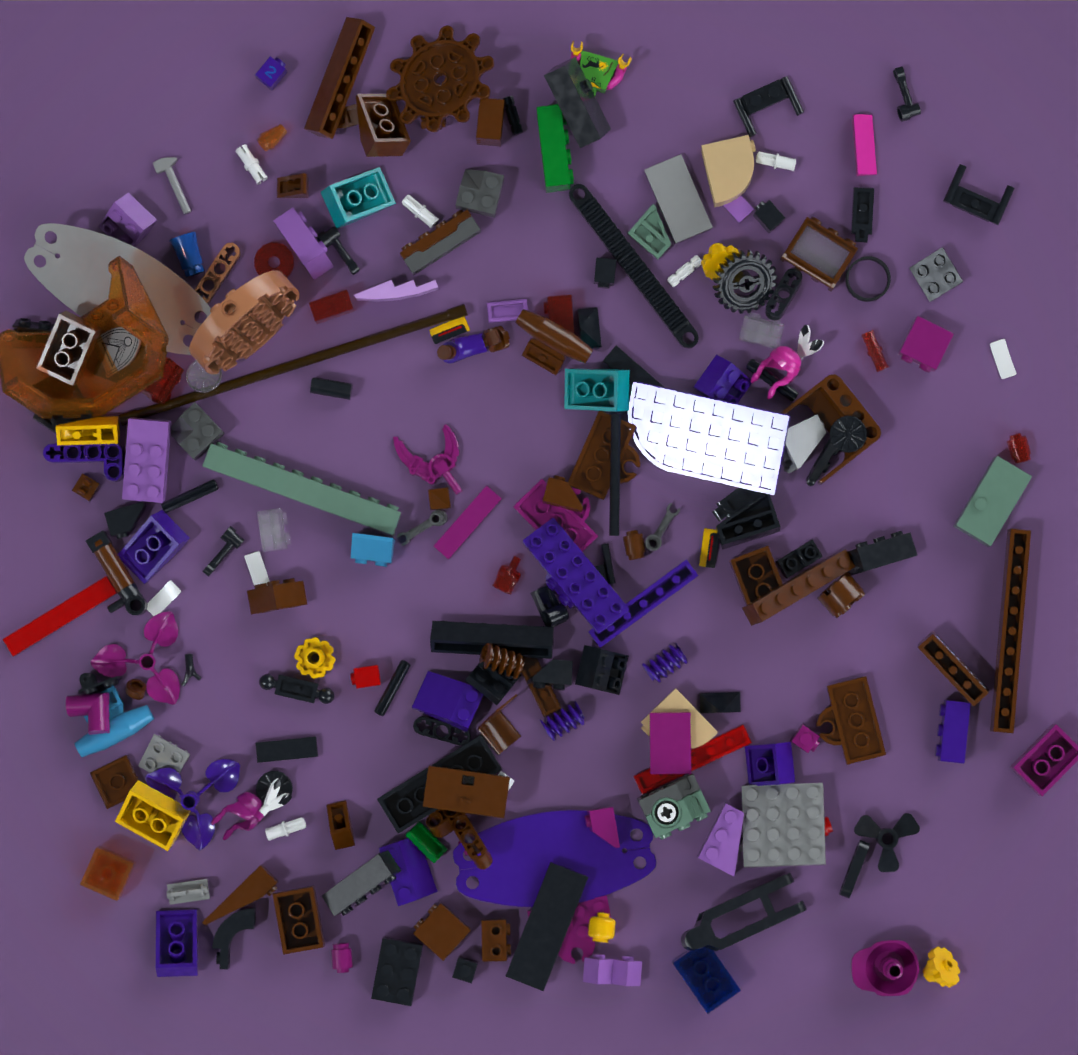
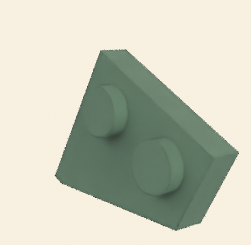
M652 204L631 228L628 235L658 260L671 246V242L658 215L656 206Z

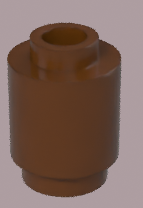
M638 530L626 532V536L623 537L626 556H628L629 560L645 558L644 553L646 549L643 533L638 534Z

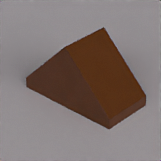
M302 173L277 178V198H309V178L307 174Z

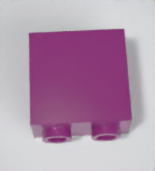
M917 316L898 355L902 356L901 359L907 363L912 364L914 362L920 365L919 368L928 373L930 371L934 372L954 333Z

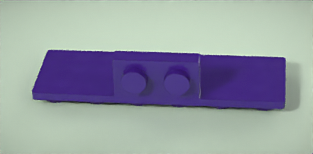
M555 518L550 519L523 539V544L546 570L547 575L545 579L547 586L552 591L555 590L557 592L558 598L564 606L567 605L570 609L575 606L598 634L629 612L628 606Z

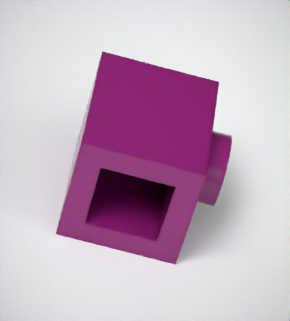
M801 724L790 742L806 753H809L810 750L814 752L818 747L820 736Z

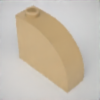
M749 135L701 145L702 158L714 208L736 200L746 191L751 182L754 170L753 152H756L754 141L749 139Z
M676 688L650 712H691V749L707 743L718 733ZM648 714L641 721L643 724L641 729L650 736V714Z

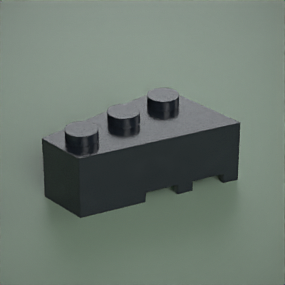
M761 494L716 526L722 550L780 532L781 526L770 494Z
M902 531L892 533L889 539H885V536L873 539L874 543L869 545L867 541L856 544V549L847 551L855 565L848 573L852 576L917 556L911 532L903 534Z

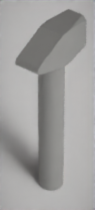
M167 157L153 162L157 174L166 172L183 214L190 213V207L172 168L178 159L176 157Z

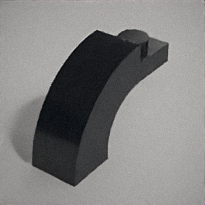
M256 907L245 908L235 912L218 928L214 936L212 949H220V952H217L216 964H220V969L228 970L230 968V947L236 933L245 929L255 928Z

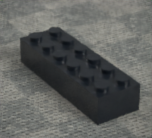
M482 735L432 765L487 774H496L502 770L501 765ZM428 768L377 798L398 834L438 810L423 807ZM463 775L462 784L474 785L475 777Z

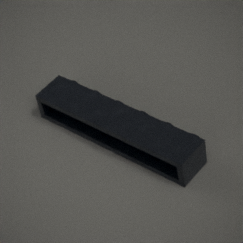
M432 621L430 636L431 652L480 655L485 644L491 643L492 646L497 645L500 649H507V652L511 650L515 654L520 653L522 657L552 659L554 627Z

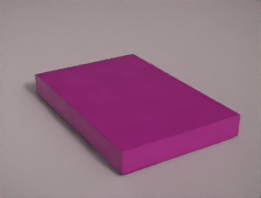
M691 712L649 713L650 774H691Z

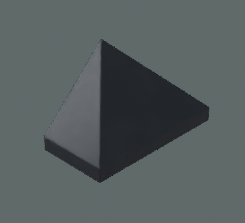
M598 308L577 309L581 340L591 348L602 347Z
M740 692L699 693L700 713L741 712Z

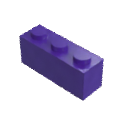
M944 700V704H940L939 716H942V724H938L937 736H940V743L936 744L935 756H938V761L965 763L971 703Z

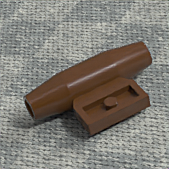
M523 309L515 322L533 337L529 340L521 356L554 375L558 374L566 357L586 364L593 352V349L574 333L544 316Z

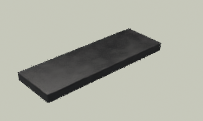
M550 862L505 975L506 977L544 991L588 876Z

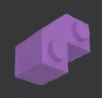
M593 954V957L584 958L583 982L640 986L642 961L634 960V956H622V959L605 958V954Z

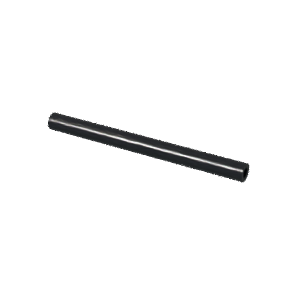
M611 414L609 536H619L621 414Z

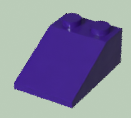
M161 510L148 518L118 555L122 562L146 584L181 550L190 538Z
M428 671L412 708L467 732L484 695L469 684Z
M197 910L156 911L155 968L157 977L198 976Z

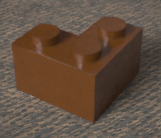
M295 578L285 579L282 584H280L279 580L267 582V585L266 583L254 585L255 589L247 591L251 615L307 605L304 582H295Z

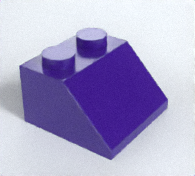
M791 742L745 746L749 785H780L795 782Z

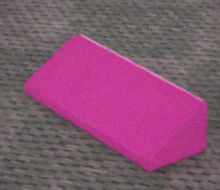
M854 114L852 116L856 175H877L872 115Z

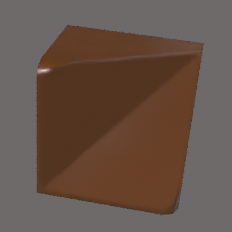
M448 487L428 490L431 511L451 508Z

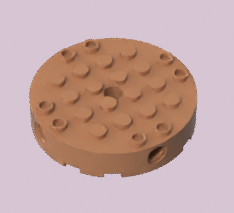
M277 270L263 273L248 281L237 290L232 289L226 294L224 301L215 304L211 308V314L198 328L189 346L190 354L209 374H218L219 369L227 371L235 367L237 360L250 357L283 326L282 321L284 317H290L296 307L294 301L299 299L298 289L281 271Z

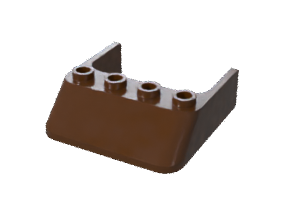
M837 375L827 376L781 412L787 414L796 406L805 405L811 409L814 415L818 414L829 434L833 423L843 416L856 417L865 425L867 437L863 446L854 452H844L843 462L817 482L819 485L876 442L881 435V429L844 381Z

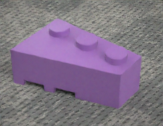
M292 207L273 220L314 280L334 267L326 255L328 249L322 241L317 242L315 237L318 235L312 226L307 228L305 225L307 219L301 211L297 213Z
M724 803L697 855L699 859L732 876H735L744 812Z

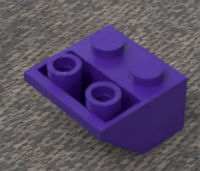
M716 354L693 388L703 396L738 403L752 383L751 379L733 363Z

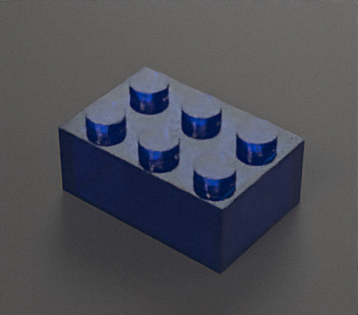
M702 947L692 951L687 950L672 960V963L707 1014L741 991L719 957L711 949Z

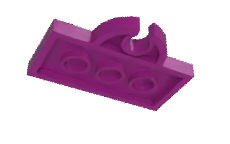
M541 479L513 506L514 509L535 530L550 519L555 518L583 552L598 537L585 523L590 512L588 497H585L583 500L582 513L542 503L547 483ZM572 488L576 495L581 493V490Z
M607 895L578 903L558 953L564 961L575 964L571 951L576 947L581 948L583 951L581 958L583 962L585 957H590L593 954L595 941H592V937L588 935L589 919L592 916H597V912L610 914Z

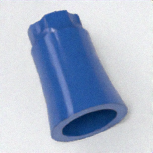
M196 231L169 240L186 277L204 272Z

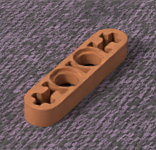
M227 243L222 247L195 288L197 293L201 290L204 294L209 295L207 299L203 296L207 304H209L240 257V249L234 243ZM234 247L236 255H231L228 258V261L231 262L230 265H228L224 260H221L220 258L222 256L226 258L228 255L226 250L232 249ZM219 263L224 264L226 267L223 274H216L214 271L215 266ZM207 280L214 282V289L211 291H206L203 288V284Z

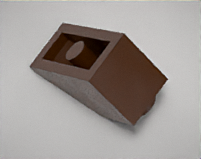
M556 475L553 478H548L542 503L582 513L583 506L569 482H566L564 477Z
M346 800L327 804L330 834L335 850L355 846Z

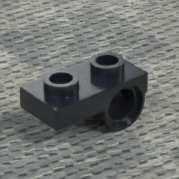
M548 586L531 592V596L545 626L555 627L567 621L569 615L566 607L558 602L554 591Z

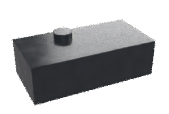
M576 57L554 66L544 75L580 148L601 139L611 130L592 92V84L586 79Z

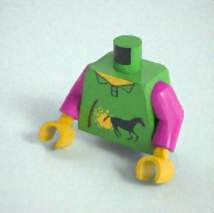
M574 41L571 43V58L576 57L586 79L592 84L594 96H596V92L605 94L606 90H612L622 81L627 69L626 67L632 61L631 57L628 62H624L622 60L624 54H622L617 61L583 51L582 41L579 48L573 46Z

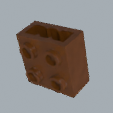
M441 902L439 905L434 903L427 911L430 915L425 920L421 918L414 925L416 930L413 934L444 961L471 931V928Z

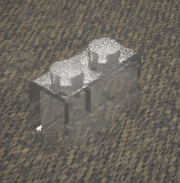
M749 313V316L745 315L743 318L739 340L776 349L780 345L784 324L780 323V319L775 321L761 319L760 314Z
M281 508L258 511L257 516L263 552L288 549L287 544H291L290 533L285 531L284 525L288 524L287 513L283 512Z

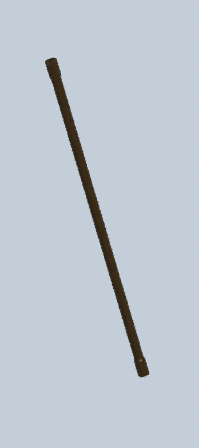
M462 304L441 313L157 404L119 414V419L122 426L128 424V418L131 417L146 418L442 322L468 316L465 305Z

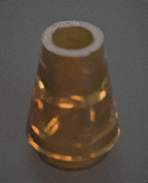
M279 124L259 134L260 137L257 138V142L264 151L273 150L287 134V130L282 124Z

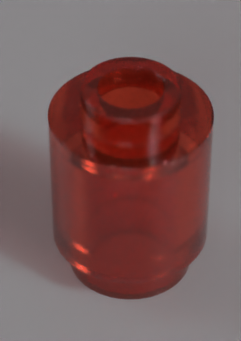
M1021 433L1009 436L1010 440L1006 442L1015 464L1031 460V451L1027 437H1022Z

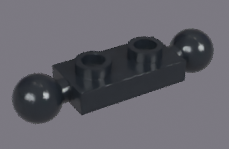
M264 674L259 679V685L262 689L270 690L276 688L275 695L309 703H315V699L319 698L323 704H329L334 699V692L330 688L318 690V683L279 675L278 680H275L270 674Z

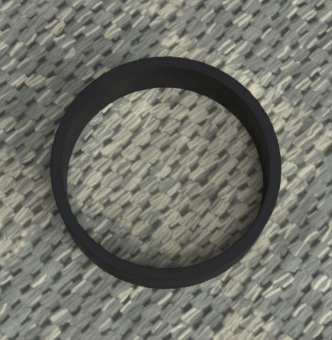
M861 257L855 260L848 268L845 277L846 287L849 293L860 301H875L881 298L888 290L891 282L890 271L887 265L876 257ZM863 260H871L879 263L884 268L887 274V285L883 293L874 298H864L852 290L849 284V273L856 263Z

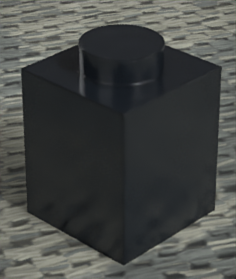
M770 200L766 203L762 201L754 208L756 211L753 215L754 218L768 233L772 232L785 219L784 215Z
M596 257L594 284H598V288L609 289L610 286H614L617 259Z
M458 956L452 978L472 984L478 962Z

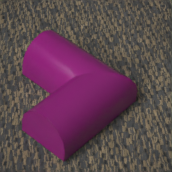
M108 692L66 697V711L69 717L88 715L89 735L110 733Z

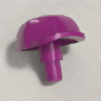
M901 940L876 942L871 947L854 953L851 961L854 984L862 990L875 992L879 996L908 994L916 983L920 971L917 955H915L906 942Z

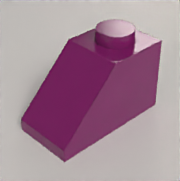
M613 807L588 810L585 816L586 827H590L591 832L614 848H619L620 844Z

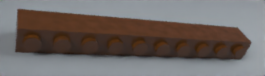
M1007 530L990 731L1014 733L1031 539L1030 530Z

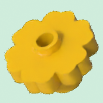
M721 243L711 245L708 254H705L701 261L705 276L711 280L719 278L715 273V270H723L719 263L727 265L725 257L732 261V253L740 257L739 250L732 245L726 247Z
M317 637L306 639L304 645H299L294 654L295 659L298 660L296 668L300 670L302 675L310 674L313 679L324 677L326 670H332L333 664L336 661L335 657L332 656L334 648L330 646L328 641L320 642ZM317 654L319 660L317 662L312 661V655Z
M945 947L931 949L928 952L929 960L923 968L925 979L928 982H937L942 987L947 986L950 988L959 982L958 974H960V969L957 961L953 959L952 953Z

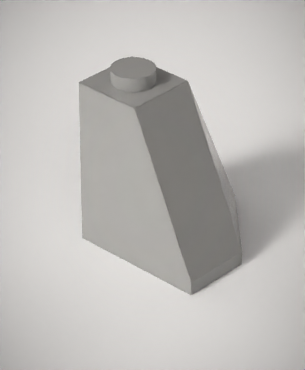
M818 414L788 428L781 464L784 466V471L788 474L804 464L827 433L824 423Z

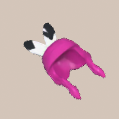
M804 325L800 331L797 352L786 346H779L773 349L770 356L760 363L756 373L752 375L751 383L753 384L760 378L763 369L766 367L787 371V376L775 382L769 389L767 399H771L779 386H786L795 379L799 373L803 357L819 351L824 345L823 340H814L809 343L810 328L808 325Z

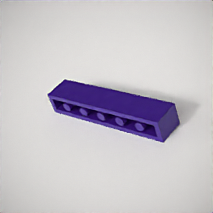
M686 559L626 603L629 612L600 634L593 628L588 633L599 648H601L699 575Z

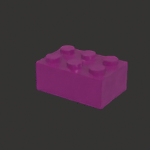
M1052 724L1010 768L1038 796H1043L1078 761V745L1057 724Z

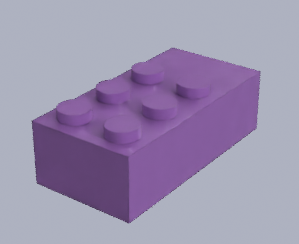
M137 417L128 418L122 499L157 503L166 501L172 421Z

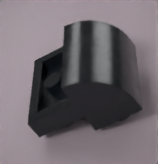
M484 662L475 667L465 681L495 705H498L521 675L514 679V672H512L507 677L506 670L499 674V667L493 672L491 671V665L484 669Z

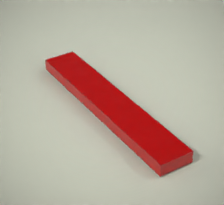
M105 576L5 637L3 641L14 657L116 595L117 592L108 576Z
M744 725L719 735L699 747L692 748L691 771L751 744L752 742ZM649 768L633 777L641 794H645L685 774H650Z

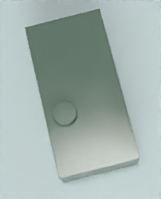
M999 456L994 457L953 527L983 545L990 547L1032 476Z

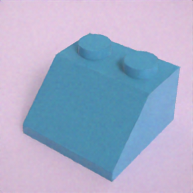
M352 533L351 558L355 559V563L367 564V561H374L376 566L387 567V563L392 564L395 539Z

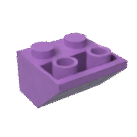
M128 192L113 203L98 227L106 235L135 247L150 232L157 219Z

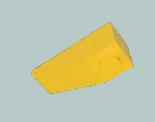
M119 416L94 417L56 425L57 446L118 444L120 438Z

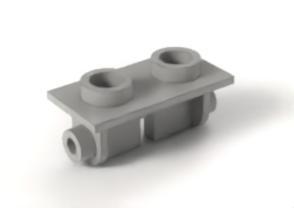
M207 879L167 884V899H169L170 905L210 899Z

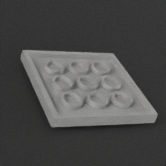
M823 783L742 786L744 868L826 865Z

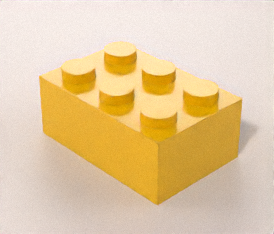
M138 780L130 789L115 822L169 851L177 840L191 811L184 809L181 803Z

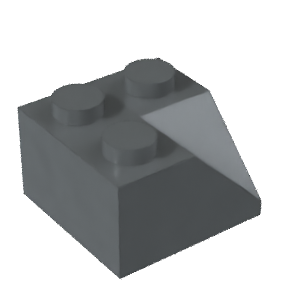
M465 169L457 196L456 209L464 211L468 209L469 212L495 218L504 183V175L488 171Z
M196 402L181 414L171 427V436L195 461L209 449L210 444H214L225 434Z

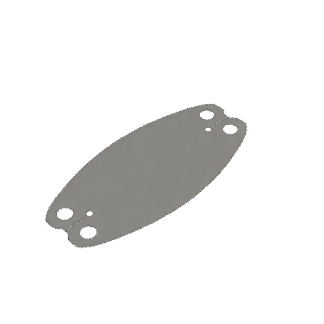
M47 223L38 226L34 235L36 239L34 247L27 250L24 260L32 274L62 303L105 331L118 327H128L142 333L140 344L142 346L171 353L191 355L189 347L183 343V338L189 334L194 337L202 324L195 320V313L203 311L208 317L211 314V308L181 277L142 250L108 235L64 224ZM48 231H52L57 235V241L53 244L45 240V234ZM55 254H60V258H56ZM42 255L45 257L46 265L44 267H37L34 264L35 256ZM181 320L185 321L184 325H181Z

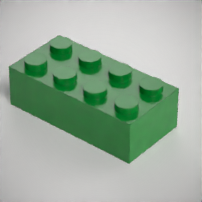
M558 104L537 107V121L546 193L570 190V185L574 184L573 169L568 168V165H571L570 149H566V145H569L568 129L563 127V125H566V119Z

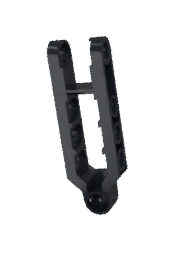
M791 873L782 875L699 913L695 926L682 934V946L689 951L702 947L713 951L722 950L806 911L807 908L802 900L797 904L775 912L767 895L795 882ZM760 898L768 915L767 917L747 925L736 932H732L723 938L715 936L711 927L713 919Z

